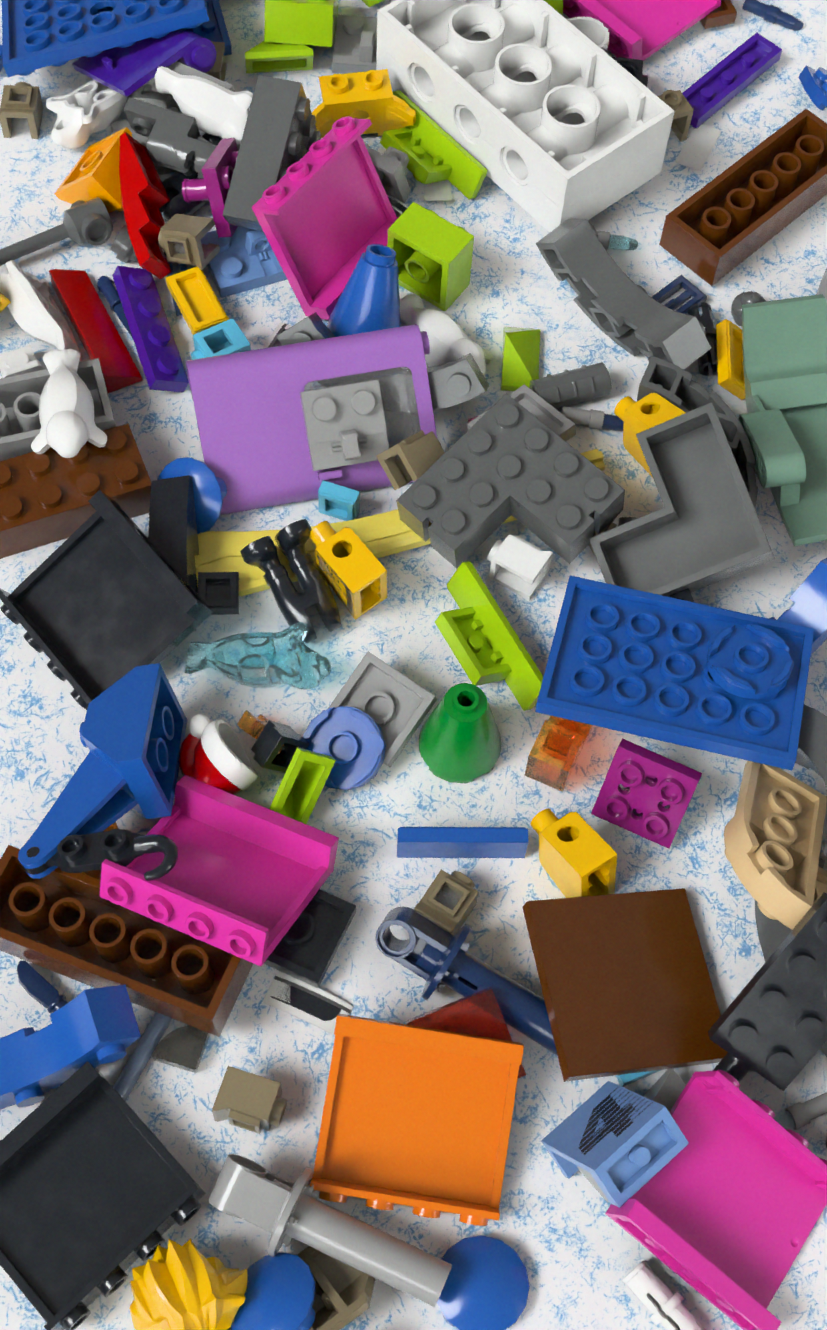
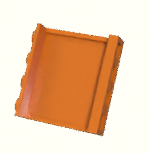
M338 1014L314 1174L310 1181V1187L313 1185L314 1190L319 1191L320 1199L331 1202L345 1203L347 1202V1196L366 1199L365 1205L367 1207L379 1210H393L395 1203L413 1206L412 1213L422 1217L440 1218L441 1211L460 1214L459 1221L470 1225L487 1226L488 1219L499 1221V1205L519 1066L522 1063L524 1045L520 1042Z

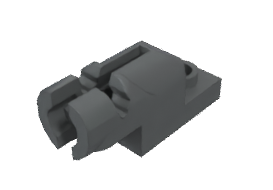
M129 97L124 107L125 114L131 128L135 132L143 136H149L146 147L152 161L157 165L182 172L186 176H191L192 172L196 171L198 172V179L203 178L202 167L217 145L201 137L195 118Z

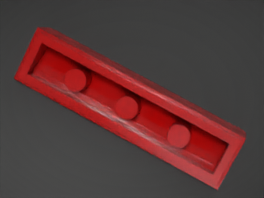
M49 270L52 287L90 360L99 358L107 393L143 381L139 370L86 271Z

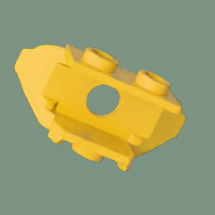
M388 69L319 76L323 102L312 112V115H315V125L321 133V138L332 129L334 122L346 116L370 119L372 125L363 134L377 133L378 136L383 135L384 131L412 126L416 122V111L410 108L404 100L393 95Z

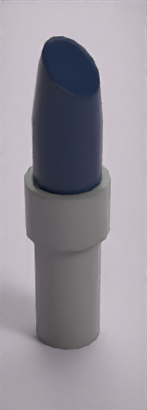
M566 406L562 407L561 413L573 423L587 425L588 428L598 430L603 428L623 432L624 422L616 415L605 414L604 411L593 409L588 411Z

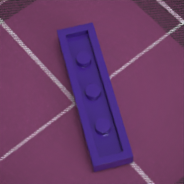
M756 32L682 93L694 110L690 125L695 129L701 126L779 61L783 49Z
M117 266L112 277L149 389L184 392L189 381L153 275L145 269Z

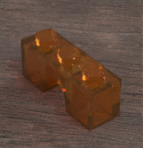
M550 716L548 721H544L531 749L524 776L563 792L593 725Z

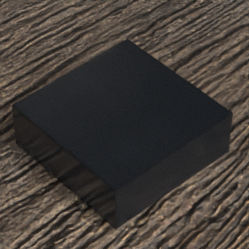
M198 572V595L213 611L211 615L239 614V572Z

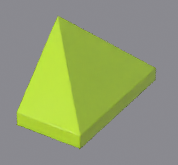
M262 41L245 52L246 73L313 70V49L299 44Z
M504 327L501 390L515 391L524 384L529 387L531 380L539 379L540 329Z
M297 747L269 809L307 824L336 760L331 756Z

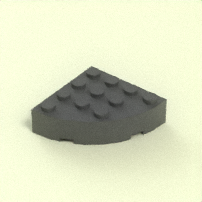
M258 75L222 214L231 225L263 231L251 207L262 197L263 192L268 187L275 185L286 174L289 166L298 162L310 151V146L321 139V133L315 125V115H312L310 110V99L306 98L301 82Z

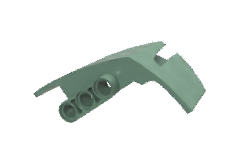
M823 294L742 305V347L747 413L740 414L738 420L749 439L755 457V474L763 488L770 487L782 521L794 546L827 540V301Z

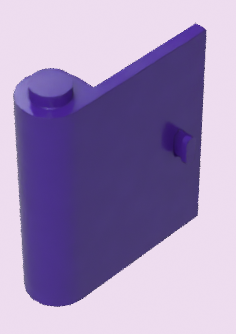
M182 28L171 31L161 38L150 37L136 41L133 45L126 48L114 47L104 50L94 57H80L72 65L78 72L128 97L153 79L159 67L168 68L176 61L203 73L210 71L215 64L217 52L210 40Z

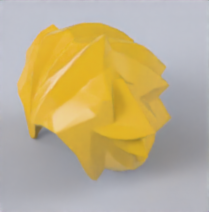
M191 1238L182 1246L169 1239L168 1249L158 1245L152 1260L148 1259L145 1265L132 1268L134 1280L130 1281L134 1300L130 1304L129 1309L133 1326L136 1330H227L231 1327L239 1307L246 1298L244 1294L248 1281L247 1268L240 1271L239 1268H226L219 1258L215 1256L206 1258L197 1249Z

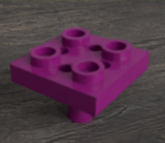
M235 138L220 140L202 167L203 178H187L182 182V195L185 202L209 200L218 238L232 237L238 227L229 224L222 215L239 152Z
M622 738L591 814L669 849L702 773ZM620 784H622L623 787H625V788H626V787H630V790H629V789H624V790H623V789L620 787ZM636 809L635 811H636L637 813H639V814H640V813H643V815H642V816H636V815L633 813V810Z

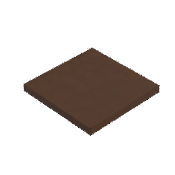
M685 888L527 901L522 907L564 1082L719 1063L728 1053L709 1038L708 1031L721 1014Z

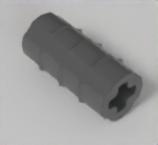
M603 362L589 366L582 365L581 368L570 371L566 369L564 372L554 375L547 374L546 377L531 380L529 386L531 390L557 410L563 406H575L579 402L593 401L594 398L609 395L612 387L609 372Z

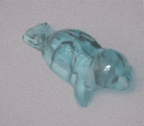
M298 622L277 633H240L227 636L212 643L191 642L187 652L185 673L192 674L212 668L232 681L252 688H267L289 684L301 690L315 688L330 674L331 663L328 658L305 645L304 641L308 634V627L305 623Z

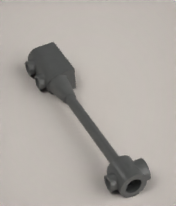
M99 197L87 202L83 200L74 202L70 209L64 211L63 224L0 249V266L66 238L72 239L79 245L86 242L96 246L104 244L113 232V224L104 203Z

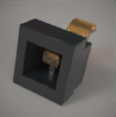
M246 710L237 723L243 731L257 739L251 750L255 754L253 759L262 768L286 773L297 747L307 749L310 744L290 726L268 720L262 714L256 718Z

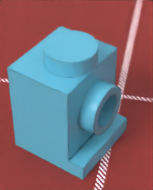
M231 318L194 334L195 351L191 352V357L194 360L251 351V344L235 320Z

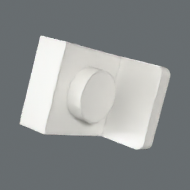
M31 345L0 354V373L2 378L42 370V366L39 360L36 359Z

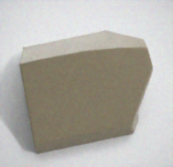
M311 1246L297 1254L310 1267L315 1280V1298L312 1305L315 1310V1320L309 1330H340L369 1309L375 1278Z

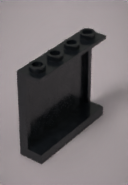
M101 490L88 501L96 512L11 594L0 588V599L4 603L0 607L1 611L16 625L20 623L27 631L23 635L25 640L37 652L41 653L43 651L50 659L47 663L48 668L60 680L65 681L67 679L74 688L71 692L72 697L86 710L92 700L136 666L156 664L163 661L213 613L209 606L120 505Z
M88 1061L0 1141V1266L47 1322L43 1326L46 1330H75L91 1313L87 1307L101 1294L107 1297L115 1292L128 1278L125 1271L139 1257L142 1261L150 1258L155 1253L157 1246L164 1244L165 1239L162 1235L173 1224L177 1222L181 1226L189 1221L202 1206L198 1200L206 1194L101 1072Z

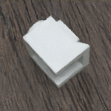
M508 534L504 541L497 540L489 552L487 558L491 562L489 578L523 598L530 600L549 573L553 552L540 551L541 548L523 538Z

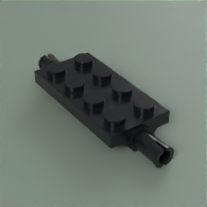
M825 892L709 1029L710 1040L728 1052L712 1071H717V1069L725 1071L736 1078L739 1083L749 1071L757 1072L784 1091L827 1041V894Z

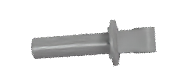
M228 1154L208 1202L228 1215L244 1219L270 1232L268 1255L275 1257L282 1244L285 1243V1247L290 1245L292 1238L435 1307L452 1264L311 1197L314 1186L310 1187L309 1185L314 1170L306 1167L296 1182L292 1183L267 1171L264 1167L248 1158L236 1154Z

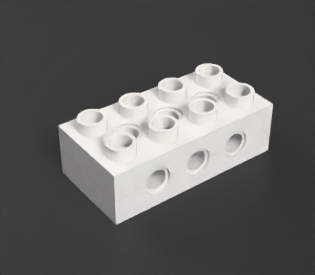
M394 0L377 10L376 70L388 69L391 88L394 91L400 90L487 169L486 175L548 232H552L568 219H591L661 173L675 111L544 0Z

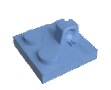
M238 226L232 237L218 238L217 231L215 230L208 232L201 239V244H218L220 247V252L207 266L221 298L287 280L263 231Z

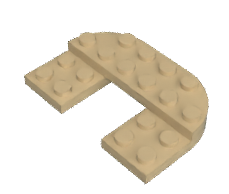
M747 761L744 767L735 816L724 829L725 856L731 863L741 883L757 901L760 911L766 917L778 920L793 930L824 892L827 894V871L818 866L827 796L778 767Z

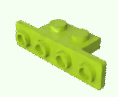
M400 90L393 91V95L404 100L410 108L416 111V122L412 126L384 131L380 144L385 149H388L390 146L406 153L409 158L407 169L417 181L423 184H430L448 180L468 199L476 198L487 174V169Z
M470 561L462 562L447 583V589L460 609L441 612L435 624L473 685L478 686L505 680L524 711L530 710L537 704L543 675Z

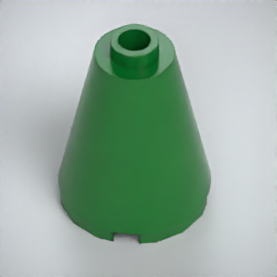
M460 683L451 687L424 722L419 734V753L421 758H423L429 766V770L435 776L450 783L466 784L473 782L475 778L485 773L488 774L493 770L501 752L500 732L486 695L479 687L470 683Z

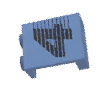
M610 1081L606 1082L541 1140L565 1177L568 1179L579 1170L577 1166L588 1171L608 1201L618 1208L689 1144L664 1105Z

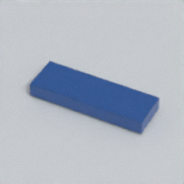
M400 827L397 832V858H525L529 843L528 829L526 827Z

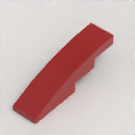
M124 132L120 136L119 176L122 206L128 234L139 266L161 280L172 272L165 254L158 243L160 229L166 224L159 208L170 201L147 148Z

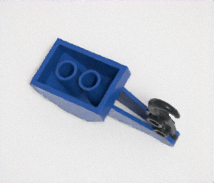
M160 663L136 666L88 704L85 721L80 724L79 732L83 746L89 748L90 752L36 831L18 853V860L31 878H43L57 867L66 873L100 870L105 859L125 867L141 855L157 852L164 854V860L157 868L144 874L145 880L159 879L174 868L178 860V847L172 839L164 835L137 834L125 829H113L103 832L132 808L146 819L166 817L172 814L180 767L179 753L181 744L185 739L188 720Z

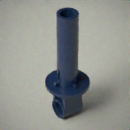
M396 907L387 914L376 932L377 947L385 956L395 960L426 980L421 996L423 999L428 1000L436 988L442 991L446 985L557 1055L544 999L468 952L470 941L467 943L465 939L472 928L471 926L465 924L455 935H452L409 907ZM400 925L408 931L410 939H397L391 933L390 926Z

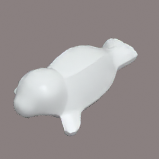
M159 67L155 74V88L157 91L172 94L182 114L194 117L199 130L211 135L220 136L223 139L235 138L239 151L253 93L250 91L233 92L205 78L181 75L166 67Z
M93 80L70 94L48 98L46 100V107L57 113V120L51 132L53 142L68 149L82 147L86 144L92 133L104 130L111 126V123L118 120L124 110L128 97Z
M13 260L6 262V265L0 266V292L11 301L6 307H9L13 318L22 330L38 341L55 345L60 351L63 349L79 351L81 360L82 353L73 336L68 320L50 293L48 282L44 278L39 280L31 273L24 272Z
M415 293L408 294L403 299H400V321L406 326L417 324L420 332H427L430 353L425 355V361L431 367L446 364L471 353L481 372L485 375V364H488L493 357L489 350L483 349L478 343L470 340L461 326L448 315L437 310L424 309L419 295Z
M63 349L46 353L43 356V360L50 373V377L45 383L39 401L41 430L33 440L31 448L39 455L52 447L61 457L72 458L79 453L87 441L97 447H104L107 442V435L94 422V404L87 385L77 374L80 352L73 349Z

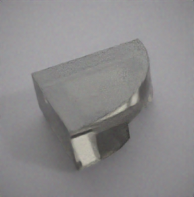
M190 1025L180 1027L170 1032L160 1041L152 1054V1058L155 1061L197 1073L210 1033Z

